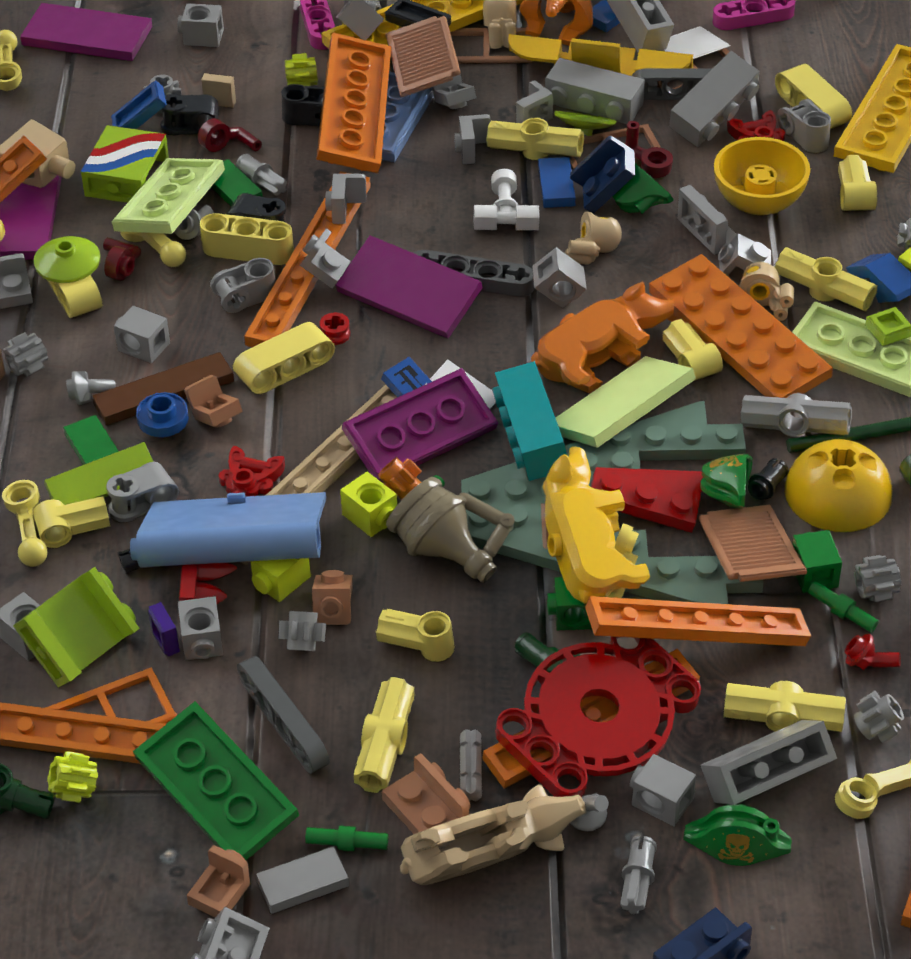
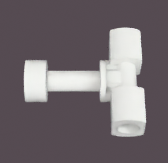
M509 169L495 171L491 176L492 191L499 196V199L493 205H474V230H497V224H515L516 230H539V205H518L511 198V195L517 189L516 174Z

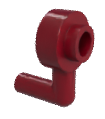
M216 118L207 120L198 132L199 143L211 152L220 151L227 145L229 140L238 139L255 152L262 147V142L244 128L239 126L228 127Z
M629 121L627 123L625 145L634 150L635 158L641 161V168L652 178H661L668 175L672 170V154L661 147L644 149L638 146L640 124L637 121Z
M107 237L103 243V249L109 251L104 265L105 275L118 281H123L127 276H130L134 270L135 259L141 255L140 247Z

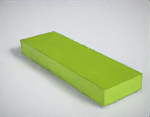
M145 442L45 479L44 485L50 498L59 500L64 505L101 496L105 498L109 496L106 485L110 478L154 461Z

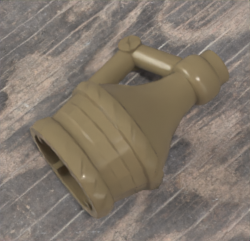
M430 477L410 491L392 511L386 521L388 530L399 535L407 547L409 555L442 557L453 560L464 566V571L472 579H478L481 583L486 582L497 570V566L493 563L492 558L497 554L508 534L513 530L514 516L510 513H503L468 493L463 492L455 495L442 487L443 484L440 479ZM466 510L496 525L483 550H479L472 540L468 529Z

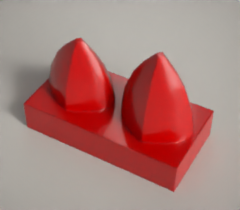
M231 562L182 565L179 601L216 596V603L219 604L227 598V594L220 588L204 583V581H212L224 577L235 571L237 566Z

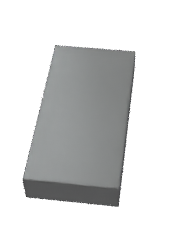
M334 846L256 874L257 883L271 914L349 886L348 876Z

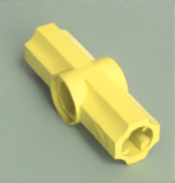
M530 118L522 123L491 120L488 125L486 140L487 147L523 151V155L531 160L543 159L549 154L581 157L584 131H581V129L548 126L547 121L541 118Z
M785 247L775 264V269L779 275L809 287L810 295L819 301L837 299L867 311L877 293L878 285L842 271V264L832 257L814 259Z
M391 677L390 680L383 681L373 713L367 714L361 737L362 749L354 770V783L360 785L364 791L378 793L380 790L388 787L397 754L402 755L408 733L407 720L415 696L414 687L409 685L405 679Z
M790 681L775 682L770 688L728 683L724 717L766 722L767 727L774 732L800 720L824 721L827 730L842 732L846 697L803 692V689L798 684Z

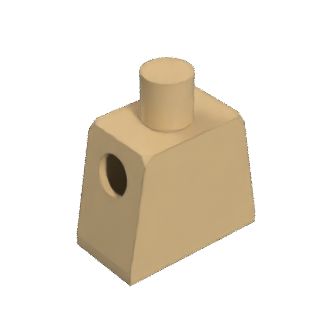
M33 119L28 121L0 145L1 157L24 135L46 156L47 160L22 182L24 184L40 188L45 187L57 175L69 179L74 174L75 163L69 160L66 140Z

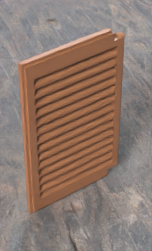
M434 16L386 33L388 46H391V59L400 97L453 80L454 76L460 75L458 60L445 16L439 18Z
M771 505L709 511L707 515L699 516L698 519L729 580L739 579L740 582L807 574L804 564Z

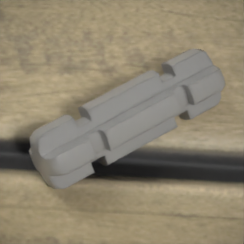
M476 729L472 731L463 730L460 734V789L469 800L478 801L482 797L481 733Z

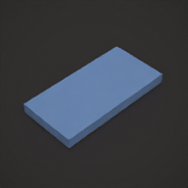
M389 72L381 160L395 163L434 97L432 87L400 97L395 73Z

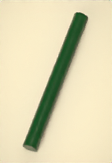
M911 417L851 427L848 435L817 433L790 438L786 440L788 452L792 453L806 450L817 443L827 440L844 439L858 441L911 431Z

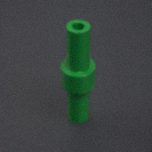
M814 581L809 587L808 594L831 608L830 612L840 619L846 620L848 618L870 633H873L877 628L879 620L855 606L856 601L843 593L838 595L817 581Z
M339 826V830L307 827L305 835L306 844L337 846V850L355 851V847L387 850L389 841L388 833L357 831V827Z

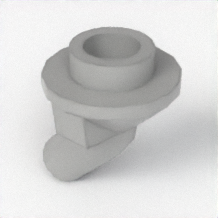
M205 205L199 211L192 209L174 233L184 240H191L201 234L200 220L204 216L214 213L212 208Z
M86 371L72 372V379L66 380L69 399H75L77 405L92 402L91 393H101L116 387L114 380L89 379Z
M597 793L582 797L586 805V813L570 823L572 826L583 831H594L605 823L609 802L605 796L598 795Z

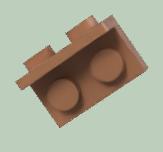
M421 753L414 757V771L382 790V800L413 834L467 816L471 808L466 794L460 788L455 789L446 780L440 766L435 762L430 763Z

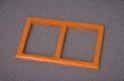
M152 667L45 707L66 711L98 699L105 715L116 717L106 696L148 680L165 712L164 715L151 719L149 722L167 724L178 715L174 712Z

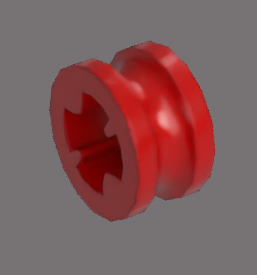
M334 312L326 314L321 318L320 329L334 345H340L349 340L350 323L346 315Z

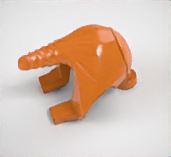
M523 0L520 4L519 11L527 23L525 35L539 37L546 21L541 13L542 0ZM546 0L545 13L548 17H554L559 12L568 13L575 10L574 18L563 27L558 40H562V44L570 46L572 38H579L592 27L593 7L591 0Z

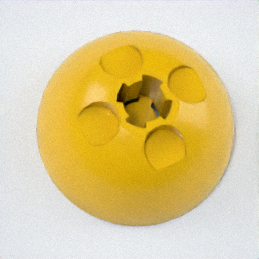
M750 137L734 141L719 151L714 161V175L718 189L732 206L748 214L770 215L788 208L801 196L809 180L810 164L802 151L785 141L768 137Z
M833 439L811 446L795 460L786 477L784 492L786 501L792 511L808 524L833 532H854L873 526L887 514L892 503L893 490L887 468L872 450L854 441Z

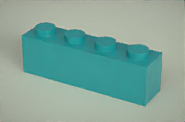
M534 361L495 372L498 386L493 387L492 391L503 427L506 430L510 448H512L517 469L525 468L529 481L546 477L553 463L561 455H567L536 363Z

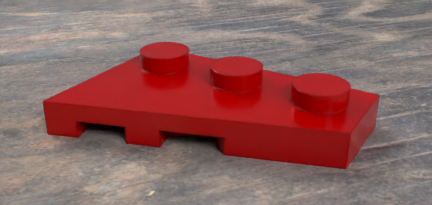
M596 467L590 487L604 491L620 490L625 501V507L623 511L618 512L692 533L697 519L702 491L700 484L703 476L702 471Z

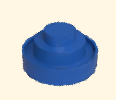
M164 392L150 395L143 399L136 409L138 426L149 436H172L184 429L189 421L187 403L182 397L173 393Z

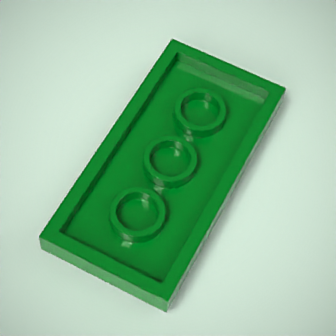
M196 701L133 751L135 758L217 847L224 850H234L245 860L249 859L299 816L298 809Z

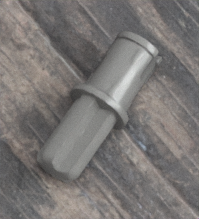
M243 154L238 158L236 167L249 177L256 186L264 187L276 196L286 192V179L275 173L269 164L260 163L249 154Z
M636 836L631 840L628 864L622 869L624 886L620 905L622 909L629 910L630 914H638L639 910L645 908L648 888L655 878L652 866L657 844L652 838L647 836L643 838L642 849H639L640 836Z

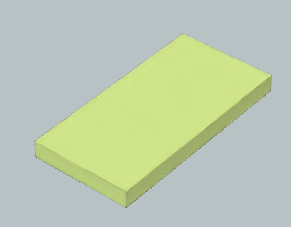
M166 158L112 220L114 231L172 234L225 171L223 160Z
M814 301L792 333L834 369L911 397V337L882 346L865 326L866 320Z
M645 356L555 417L561 435L564 438L598 448L696 379L694 370L690 367Z

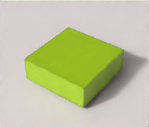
M896 307L866 317L865 326L882 346L911 337V324Z

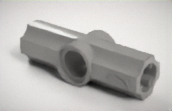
M794 393L787 398L745 395L742 400L741 423L743 427L781 430L782 433L790 437H799L805 434V432L848 435L850 432L852 418L850 403L812 400L807 395L801 393ZM790 412L799 413L803 418H796Z

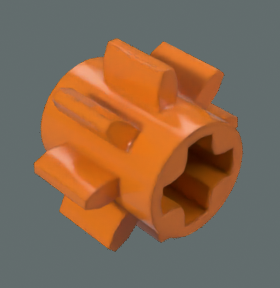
M396 457L379 472L378 477L383 481V484L394 491L399 499L402 500L421 483L417 476L422 470L411 459L407 458L402 463Z

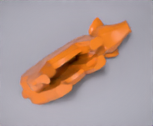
M643 281L626 289L623 295L616 299L597 301L575 315L573 313L567 314L557 327L546 333L539 340L537 352L532 355L531 362L535 361L538 370L545 378L566 383L573 388L590 394L603 384V381L596 378L595 373L590 368L603 364L610 357L627 367L639 361L641 352L637 349L645 345L650 339V335L642 330L652 328L674 315V300H662L645 293Z

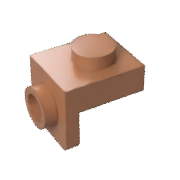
M209 375L184 389L195 420L210 426L221 427L227 425L233 420L232 417L243 412L239 399L223 394L218 379L214 375Z
M328 570L322 572L321 575H315L312 587L313 612L318 613L317 623H326V625L350 624L353 575H344V572L339 570Z
M212 845L208 851L209 866L187 894L188 905L216 917L224 907L233 909L250 886L247 861L239 853Z

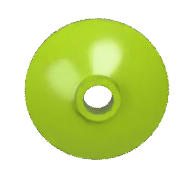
M555 111L557 118L573 126L574 129H581L586 136H592L595 129H603L616 124V120L610 118Z
M76 236L60 237L48 241L37 250L34 256V267L36 272L48 281L56 283L75 282L88 277L98 268L101 260L100 251L88 239Z

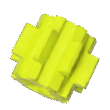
M306 53L292 54L291 60H285L287 86L291 84L303 86L318 85L315 57L307 58Z
M65 751L64 757L55 756L54 761L50 764L49 775L47 776L49 792L56 793V798H60L63 801L76 803L81 802V797L90 798L96 788L95 785L98 778L97 764L89 761V756L80 753Z

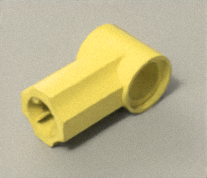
M848 155L846 159L839 162L838 166L841 182L842 211L875 210L877 206V187L875 181H870L867 163L859 155Z
M682 319L675 320L663 331V341L678 359V364L693 368L696 377L694 381L722 371L723 361L716 345L713 343L705 344L689 323H685Z
M103 496L64 505L59 500H45L40 502L33 510L39 539L48 548L64 546L71 540L72 535L110 526Z
M387 609L382 610L376 631L377 641L421 650L422 655L427 660L435 662L446 660L453 654L455 646L450 617L446 613L431 611L420 616Z

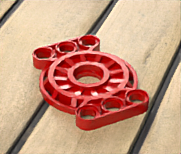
M611 636L609 644L602 642L579 643L564 647L551 654L535 669L527 684L524 710L508 708L498 716L495 729L496 739L554 797L574 795L583 797L588 781L587 774L593 776H617L635 771L640 765H646L653 754L658 755L664 748L672 732L675 712L689 713L693 711L698 704L701 693V686L698 680L654 639L634 638L638 645L635 648L626 649L617 643V639L620 637ZM580 653H596V654H584V655H580V656H577V657H573V655H577V654H580ZM560 660L563 661V663L557 665L550 673L546 671L551 665L557 663ZM649 661H656L664 666L665 671L661 674H652L645 669L644 664ZM537 681H539L541 684L539 697H531L532 690ZM680 686L686 687L692 692L693 697L688 700H680L672 694V689ZM602 696L610 699L617 705L618 714L608 722H595L585 717L581 711L580 703L586 697ZM667 720L665 731L661 737L657 735L659 723ZM514 721L520 723L525 731L520 735L513 736L506 733L503 726L505 723ZM536 748H544L551 753L552 758L547 762H537L531 757L530 752ZM647 749H651L649 752H647L646 754H644V752H645ZM568 774L573 775L579 780L580 785L575 789H565L558 783L559 777Z

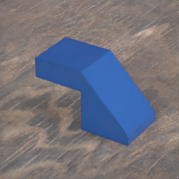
M891 253L869 255L846 267L848 273L862 279L870 278L871 283L878 285L876 293L878 303L898 302L911 295V272Z

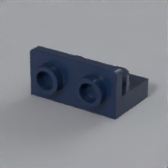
M608 136L570 172V179L583 187V202L586 210L594 214L635 176L634 150L613 136Z
M715 907L655 951L653 959H745L751 950L752 927L747 922L736 927Z

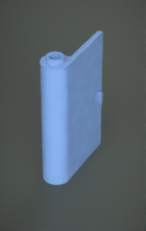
M326 492L245 497V493H229L227 498L153 502L137 531L136 538H131V558L138 561L140 568L320 558L321 538L319 521L326 502Z

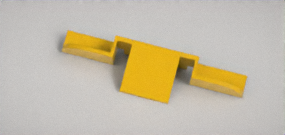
M508 34L509 51L515 53L520 58L531 61L548 62L555 65L559 58L629 76H632L635 71L644 68L693 69L692 54L639 49L637 60H634L635 48L620 47L618 43L574 38L570 42L567 53L562 52V40Z

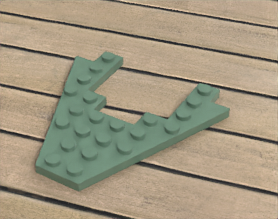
M699 401L635 422L598 448L580 442L565 446L567 456H569V449L571 447H580L585 451L591 470L589 486L591 485L596 467L640 469V461L718 459L730 455L745 454L746 452L743 424H707L705 401ZM516 462L461 480V493H468L499 511L510 513L514 516V528L508 534L497 554L561 572L556 557L550 556L548 549L543 548L541 503H545L546 500L542 485L546 477L529 481L525 468L517 469ZM466 510L468 529L472 540L478 548L483 549L496 525ZM632 530L639 533L632 554L638 556L635 565L645 563L648 567L650 578L645 584H641L639 588L625 589V592L652 600L728 604L727 593H762L763 579L740 582L739 579L729 580L717 556L648 557L646 530ZM619 532L614 533V535H615V542H616V539H617V537H618Z

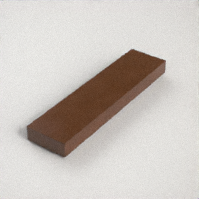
M221 352L92 395L96 410L105 426L136 416V409L139 403L150 395L167 392L185 399L187 397L184 389L187 386L209 375L216 376L219 385L222 386L234 382V374Z

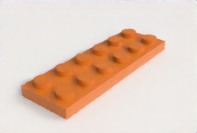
M332 33L316 160L378 174L382 159L391 46Z
M704 255L696 256L649 283V293L653 297L662 300L673 299L674 315L685 323H689L706 344L713 343L716 345L722 359L762 395L766 397L787 398L794 393L804 394L832 377V366Z

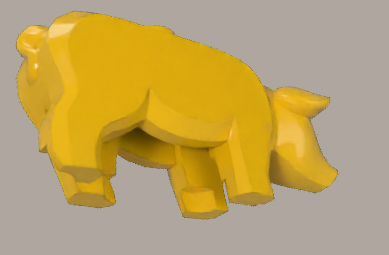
M571 447L569 449V456L563 454L553 463L542 485L546 495L545 522L549 533L547 548L550 556L557 559L568 591L575 599L587 604L590 596L608 597L615 589H637L641 584H645L649 580L650 574L645 563L634 565L631 560L628 561L614 548V533L620 531L617 511H623L625 507L621 491H604L590 487L591 470L586 453L580 447Z

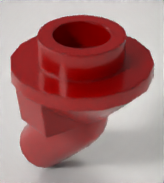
M869 633L862 637L856 635L851 639L844 651L847 654L846 664L850 667L858 666L864 670L868 666L900 667L901 665L900 652H875L874 638Z

